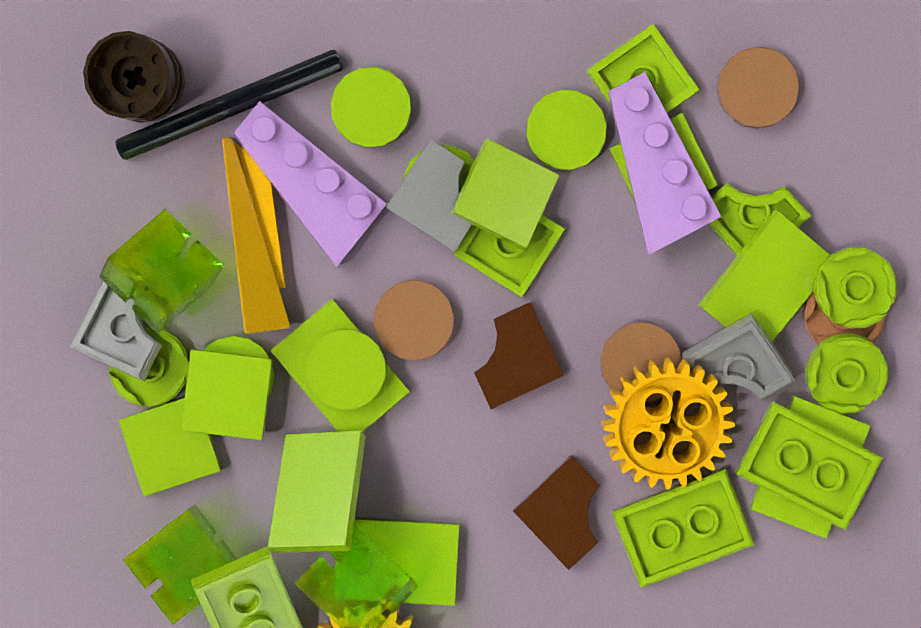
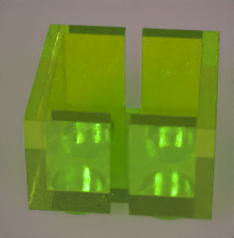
M166 209L162 210L107 258L99 276L125 303L132 298L135 301L132 310L157 334L214 284L224 266L199 240L191 245L183 261L179 255L182 254L191 233Z
M195 504L122 559L144 589L159 578L163 585L150 596L172 625L200 605L191 579L237 560L223 540L216 544L211 538L217 532Z
M355 524L353 527L351 550L328 551L339 563L334 569L320 556L294 583L340 628H380L387 621L382 613L388 609L393 614L418 587L413 578Z

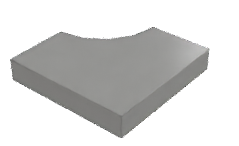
M430 139L386 208L455 252L472 224L451 214L460 194L459 175L465 161Z
M105 275L70 348L145 381L162 344L149 335L142 322L141 306L145 293L138 288Z
M752 313L682 352V358L689 363L691 371L697 365H700L705 370L704 378L712 374L718 381L717 385L731 384L750 390L759 400L795 381L794 373Z

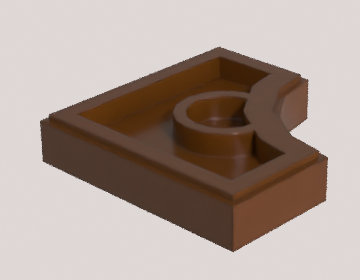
M531 302L494 319L497 332L495 350L488 362L474 372L490 409L496 408L564 376Z
M570 455L516 506L513 512L558 560L570 570L598 543L590 530L587 512L590 499L600 485Z

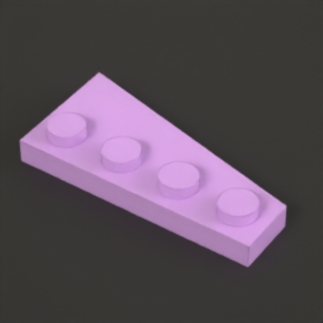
M644 72L610 90L608 97L636 203L635 207L645 240L647 255H650L720 218L721 215L646 73Z
M260 101L234 132L236 139L262 173L267 176L280 193L279 195L288 207L293 210L305 229L319 244L327 258L336 268L387 203Z

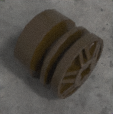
M132 31L111 33L99 40L88 53L83 69L85 89L93 104L108 115L138 123L157 121L170 114L181 100L185 85L183 67L176 54L162 42ZM136 73L142 74L147 79L144 86L138 85L133 80Z

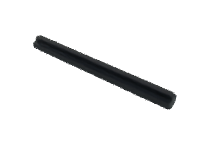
M336 50L327 51L120 137L115 141L116 149L122 159H131L251 109L259 101L263 104L340 72L343 69V64Z

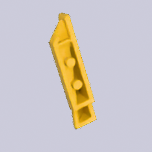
M224 137L222 142L245 334L290 328L289 318L280 289L286 288L273 184L262 173L244 148L231 138Z

